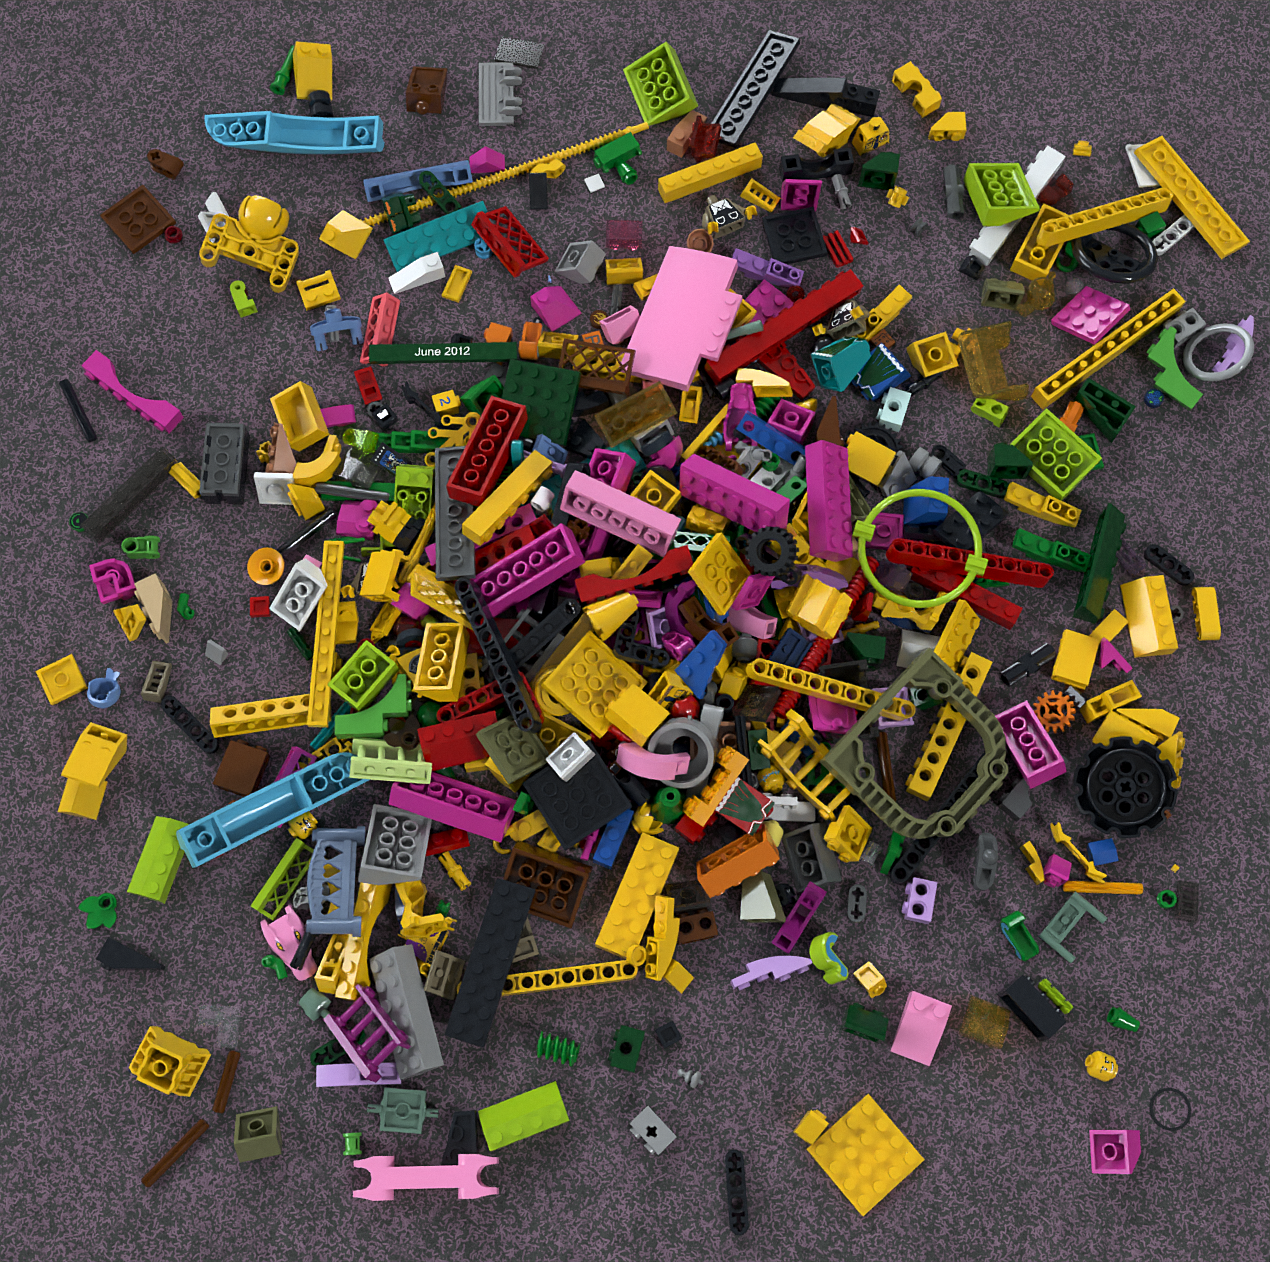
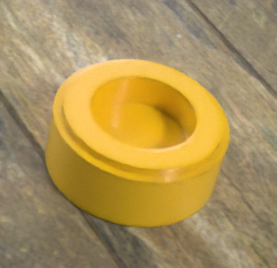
M637 944L630 946L626 953L628 963L634 966L642 965L647 956L646 949Z

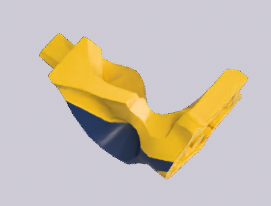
M876 590L872 606L878 608L881 616L894 625L909 630L919 629L928 634L935 624L938 623L939 616L946 603L918 611L913 607L897 604L885 598ZM890 591V592H892V593H894V594H896V595H898V596H900V597L907 598V597L904 596V595H901V594H899V593ZM939 591L936 598L944 596L948 593Z
M421 880L395 883V909L397 920L400 924V934L405 937L429 938L431 934L449 930V926L441 913L423 917L427 889Z

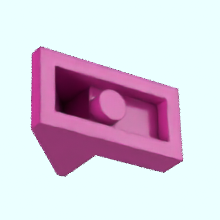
M1103 637L1100 644L1099 667L1101 669L1114 659L1112 664L1119 672L1123 670L1128 673L1133 669L1114 646Z

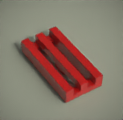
M838 230L834 231L833 234L829 233L828 236H823L826 249L837 268L853 262V257ZM834 237H836L837 241L839 242V244H840V246H841L843 252L845 253V255H846V257H847V260H846L845 256L843 255V253H842V251H841V249H840L839 245L837 244V242H836V240H835ZM829 239L832 242L842 262H839L835 252L833 251L828 241Z

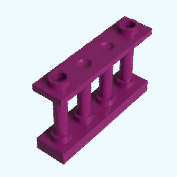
M357 984L355 988L361 996L341 1016L336 1017L328 1014L323 1020L363 1077L376 1083L382 1077L378 1072V1066L397 1046L409 1050L411 1045L407 1041L408 1036L397 1028L374 997L376 995L374 990L369 986L364 987ZM366 1002L372 1010L351 1031L348 1030L346 1027L347 1021ZM377 1016L382 1025L362 1045H359L356 1041L357 1036ZM388 1031L393 1039L373 1060H370L367 1057V1051Z

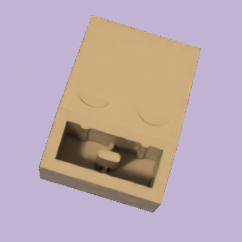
M155 573L134 583L137 589L134 593L138 601H141L144 606L142 610L151 622L149 624L151 630L157 635L159 640L163 639L167 644L169 643L172 599L166 586Z

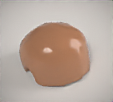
M695 229L689 234L687 238L688 249L708 253L712 251L714 245L713 238L705 229Z

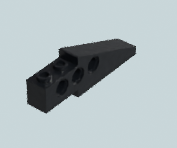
M779 78L774 85L772 96L823 109H828L831 104H836L849 112L874 117L880 90L847 83V78Z

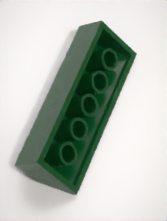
M1108 503L1099 515L1089 552L1090 559L1086 572L1083 575L1073 618L1093 624L1103 618L1105 609L1102 608L1103 603L1107 601L1109 596L1107 587L1112 583L1114 574H1111V571L1117 564L1118 557H1115L1116 552L1120 550L1122 545L1120 536L1124 534L1127 525L1124 523L1125 515L1111 503Z

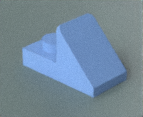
M537 435L532 452L536 450L549 460L564 465L568 451L558 444L551 443V440L545 435Z

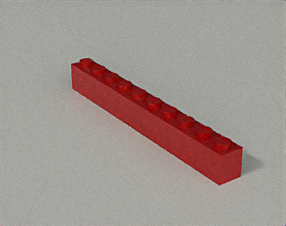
M851 269L847 272H840L833 281H826L819 290H812L805 299H798L791 308L788 309L786 307L779 312L777 317L767 319L764 322L763 331L740 336L735 341V344L731 346L726 345L721 352L718 362L706 359L705 371L715 384H718L728 376H733L737 373L738 368L747 367L844 304L845 300L852 299L858 295L864 285Z

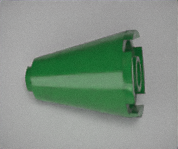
M660 787L653 793L650 799L651 813L659 822L667 825L676 824L685 815L682 810L684 808L683 804L688 797L680 788Z

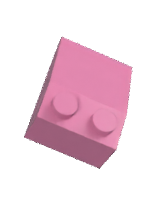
M915 991L910 992L890 1051L930 1066L952 1005Z

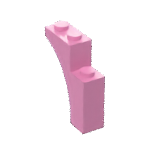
M730 606L728 609L729 616L727 617V622L730 621L736 631L751 634L760 639L775 637L777 618L769 616L755 607L735 611Z

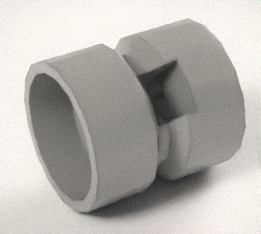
M919 447L909 463L914 472L919 471L920 476L926 479L935 474L942 461L934 455L930 457L928 451Z

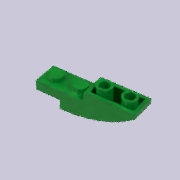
M1021 528L1016 531L1012 544L1013 548L1025 552L1026 557L1072 571L1086 572L1090 559V554L1059 541L1051 542Z

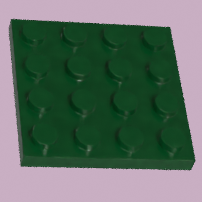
M510 359L502 399L526 406L528 420L520 434L521 436L536 440L537 435L543 434L551 440V443L566 446L581 372Z

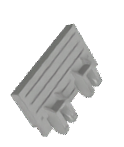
M513 62L479 63V126H506V124H514V116L522 114V108L519 107L522 104V98L514 97L513 87L522 84V79L519 77L522 74V70L519 67H513Z

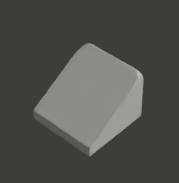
M211 639L207 641L205 656L221 665L228 656V652Z

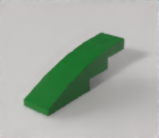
M411 430L410 433L392 431L391 434L372 432L371 452H376L381 442L398 453L435 452V448H440L448 440V437L430 438L428 431ZM431 432V434L436 436L437 432Z

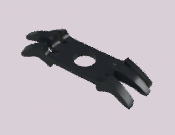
M407 381L405 382V387L402 385V391L408 403L418 405L434 420L435 427L438 429L454 430L452 427L442 424L439 412L435 413L419 399V393L411 391Z

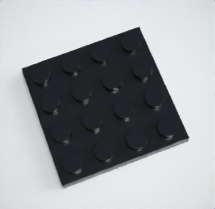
M590 740L584 743L596 755L567 782L549 765L522 783L565 851L633 807Z

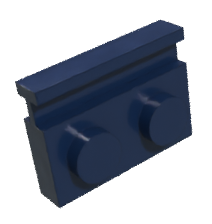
M787 628L768 660L798 668L813 643L807 641L806 638L793 629Z

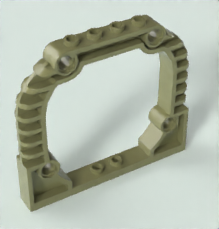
M930 647L923 650L820 761L833 776L853 795H857L890 829L902 836L913 839H923L935 835L937 837L952 836L954 833H959L965 827L963 823L977 814L978 811L976 809L980 804L984 805L990 799L989 794L1002 786V780L1008 773V765L1004 761L1006 756V737L1002 725L995 715L962 684L963 680ZM938 684L943 687L942 694L937 689ZM904 686L908 689L928 690L929 696L934 700L945 698L975 727L983 739L986 753L977 765L978 778L949 810L933 813L926 820L914 818L905 812L873 780L875 769L871 764L864 761L863 742L857 737L870 722L873 724L881 717L879 713L883 708L886 710L894 703L892 699ZM994 765L998 768L997 775L993 772ZM860 768L865 770V778L859 775ZM942 822H945L947 825L946 832L941 828Z

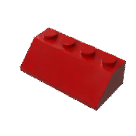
M495 710L417 729L424 760L427 763H432V771L489 758V754L475 734L498 722Z

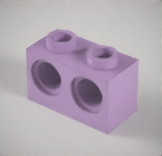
M915 877L911 879V882H907L905 894H908L907 902L904 901L902 913L905 914L904 919L924 924L931 922L937 882ZM916 886L923 887L925 894H917ZM914 905L921 908V915L913 913L912 907Z

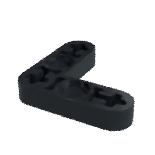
M637 609L632 614L633 617L630 623H626V620L617 629L613 654L620 660L654 669H664L670 660L669 654L666 651L634 642L639 619V611ZM624 628L629 629L631 635L626 637L621 633V630ZM622 642H626L624 647V653L620 652ZM644 651L646 658H638L636 652ZM659 656L662 657V663L658 662L657 658Z

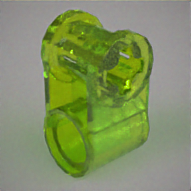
M352 428L344 432L343 442L345 444L369 453L375 452L379 434L369 430Z

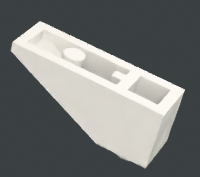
M438 252L417 259L389 277L394 294L444 278V267Z

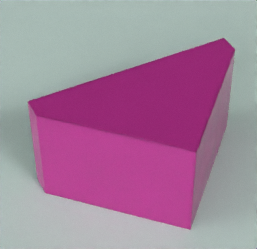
M486 146L469 157L471 173L500 172V170L504 172L505 156Z

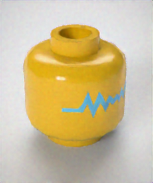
M770 763L771 768L758 769L756 777L764 792L775 794L782 790L785 777L775 765Z

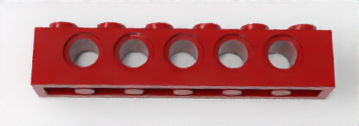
M528 524L476 551V575L517 551L519 546L522 545L523 547L537 539L538 537L531 526Z

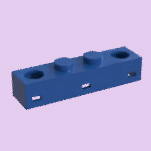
M748 410L736 428L792 465H795L797 462L791 458L792 452L799 451L802 455H805V446ZM752 421L754 429L752 431L743 427L744 422Z

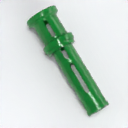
M294 45L290 47L281 70L276 72V78L270 84V90L277 95L285 93L284 88L291 80L290 73L294 67Z

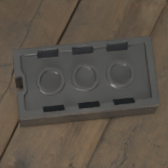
M206 423L199 490L206 504H221V501H227L228 504L244 505L250 435L244 424Z

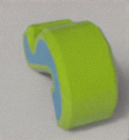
M827 932L814 937L809 949L810 959L818 969L825 972L823 979L828 984H835L848 978V968L831 949L838 938V935L834 932Z

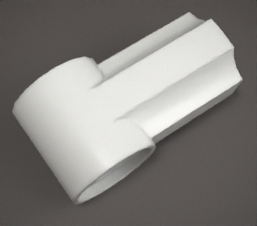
M543 486L539 488L530 503L536 508L537 515L542 516L545 514L549 516L552 513L551 501L555 495Z

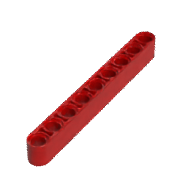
M896 538L890 544L885 555L892 563L967 576L969 572L964 571L969 554L974 555V551ZM982 553V558L988 559L983 576L976 575L975 577L1043 588L1054 575V570L1045 563Z

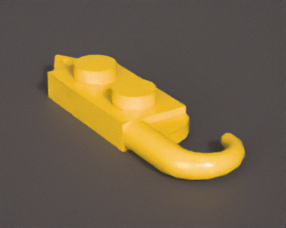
M398 584L399 588L397 589V593L403 586V584ZM385 602L370 628L371 640L374 644L383 636L389 634L395 621L401 614L398 609L391 605V602Z
M538 809L510 825L504 837L510 835L514 841H524L548 828L549 825ZM493 840V847L498 853L508 854L511 852L510 849H502L499 846V842Z

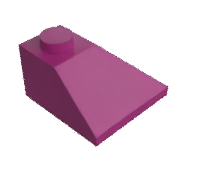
M561 286L544 287L530 296L531 306L551 332L581 314V311Z
M1089 1130L1092 1173L1132 1174L1141 1153L1140 1130Z

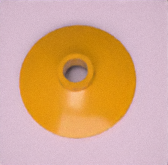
M268 547L255 551L250 556L247 564L250 578L260 585H270L278 581L283 575L285 568L282 555L277 550ZM271 565L270 570L266 571L265 567Z

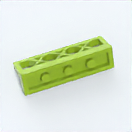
M298 838L294 840L251 904L252 908L273 921L309 869L311 858L309 861L300 863L299 855L303 849L313 854L314 849ZM298 866L300 874L297 878L289 880L288 871L290 868ZM287 883L288 892L286 895L278 897L276 889L279 885ZM276 900L277 908L272 915L263 910L268 902Z

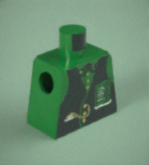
M793 476L776 492L790 499L788 513L793 517L807 491V479L805 477L801 480L799 477Z

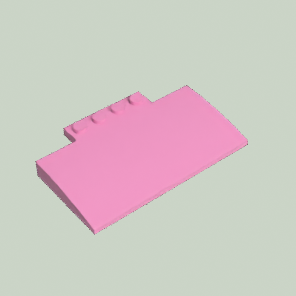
M669 246L627 349L636 350L631 375L688 392L701 358L718 362L743 299L742 295L728 292L738 268L736 259L704 251ZM629 353L624 354L622 364L629 361Z

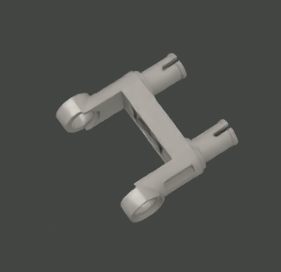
M738 441L734 447V450L740 455L737 462L740 465L744 464L746 467L742 475L746 479H748L760 461H769V458L772 457V452L769 449L748 446L742 441Z

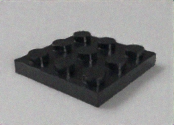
M814 206L762 217L763 228L773 259L785 264H792L827 256L828 252Z

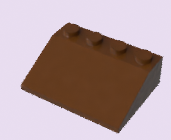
M518 840L512 849L503 880L536 890L529 914L572 929L593 867Z

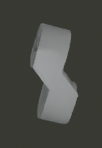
M323 884L324 891L322 895L329 896V886ZM301 887L295 892L293 897V906L295 908L304 910L309 908L307 887Z

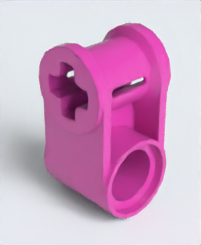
M677 631L667 632L661 638L669 656L678 661H682L684 656L692 652L696 647L690 637L684 636Z

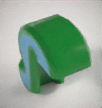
M1014 911L1001 919L1000 926L1004 936L1014 947L1017 957L1025 962L1039 954V947L1023 923L1026 920L1024 914L1020 911Z

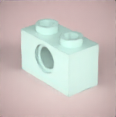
M890 387L888 393L884 392L881 402L884 404V408H879L876 418L879 420V427L885 424L886 429L892 428L893 431H900L911 393ZM889 408H895L897 411H891Z

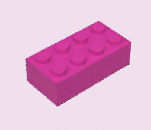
M1028 701L995 715L1002 725L1006 737V749L1030 789L1066 772L1062 756Z

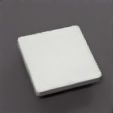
M599 174L584 179L590 193L605 187Z

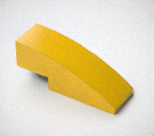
M738 368L736 383L751 385L756 397L793 396L790 383L781 377L755 369Z
M1130 680L1087 700L1079 710L1088 724L1107 715L1110 710L1115 711L1141 698L1142 695L1133 680Z

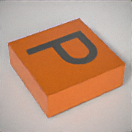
M600 331L582 335L583 342L604 345Z

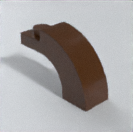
M695 595L678 606L688 622L684 626L699 642L711 630H715L727 643L726 648L740 638L730 621L718 623L712 620L706 614Z

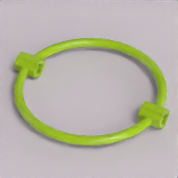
M928 489L904 490L885 498L871 510L864 522L857 520L852 537L858 538L859 562L869 583L885 598L907 607L929 608L955 599L969 587L976 575H984L988 559L982 558L981 535L975 520L967 509L952 497ZM908 497L934 498L953 507L967 522L973 535L975 551L974 555L969 554L964 571L969 572L968 575L950 593L930 600L903 598L887 590L871 572L866 558L865 544L866 541L871 542L876 527V525L872 524L873 520L884 508L893 502Z

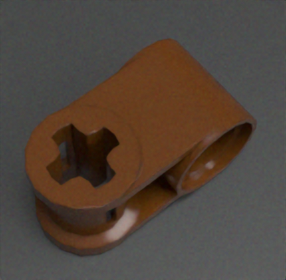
M158 149L150 150L147 154L151 169L172 180L177 178L184 166L183 161L178 157Z

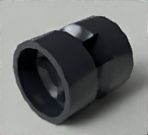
M324 90L311 92L307 97L310 116L334 118L330 94Z

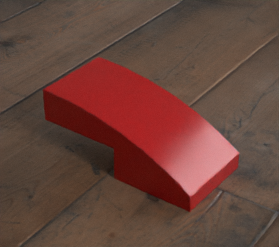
M372 367L354 371L365 405L383 400Z

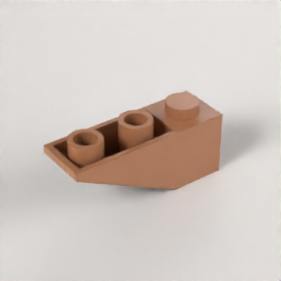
M274 422V426L270 430L272 442L268 447V456L270 458L269 464L266 465L265 473L293 474L296 461L285 430L281 423Z

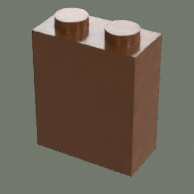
M240 739L237 742L230 740L212 784L216 788L243 797L256 792L271 757L266 752L267 749L257 745L255 748L250 747L248 742Z

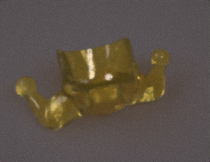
M1054 271L1048 273V278L1039 277L1031 281L1027 291L1026 303L1024 305L1018 304L1016 307L1020 316L1027 317L1035 309L1042 311L1053 305L1055 302L1053 279L1056 277Z

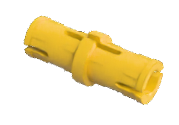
M449 851L443 853L444 857L440 856L438 860L448 871L447 875L453 878L460 890H465L467 888L466 885L469 887L471 882L462 872V867L454 861Z

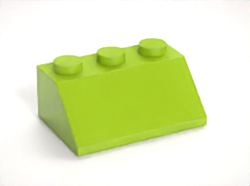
M366 640L327 685L357 712H361L369 706L399 671V668L393 660Z

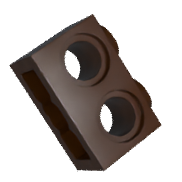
M708 909L696 911V915L689 916L688 913L676 916L680 918L677 938L678 945L718 937L713 911L708 912ZM706 919L710 922L711 926L708 929H703L700 927L699 922ZM684 923L690 925L691 931L689 933H682L680 925Z

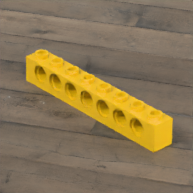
M971 652L968 657L964 656L960 667L963 669L960 674H956L963 680L962 684L976 697L992 665V661ZM966 672H972L975 678H969ZM948 701L945 707L941 706L937 714L939 721L937 724L933 723L929 734L932 736L929 741L925 740L921 751L924 753L921 758L917 757L913 768L916 769L914 775L910 774L905 783L908 786L906 792L925 801L931 798L966 721V718L959 712H954L951 709V704ZM943 722H949L952 725V729H946ZM935 739L943 740L944 746H938ZM927 756H934L936 763H930ZM926 773L929 780H922L919 774Z

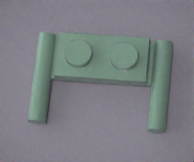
M1076 891L1039 935L1043 941L1069 963H1072L1076 957L1060 943L1086 911L1089 912L1102 924L1107 919L1104 914Z

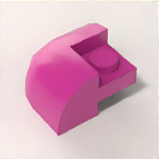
M673 436V440L668 445L650 455L652 460L646 467L663 465L671 469L680 460L682 455L683 443L680 436Z
M114 558L89 565L93 582L97 586L102 604L121 598L127 600L135 595L134 591L137 589L134 584V577L129 565Z
M407 582L398 591V594H400L398 602H391V605L420 625L421 620L429 614L431 609L437 612L436 609L411 596V583Z

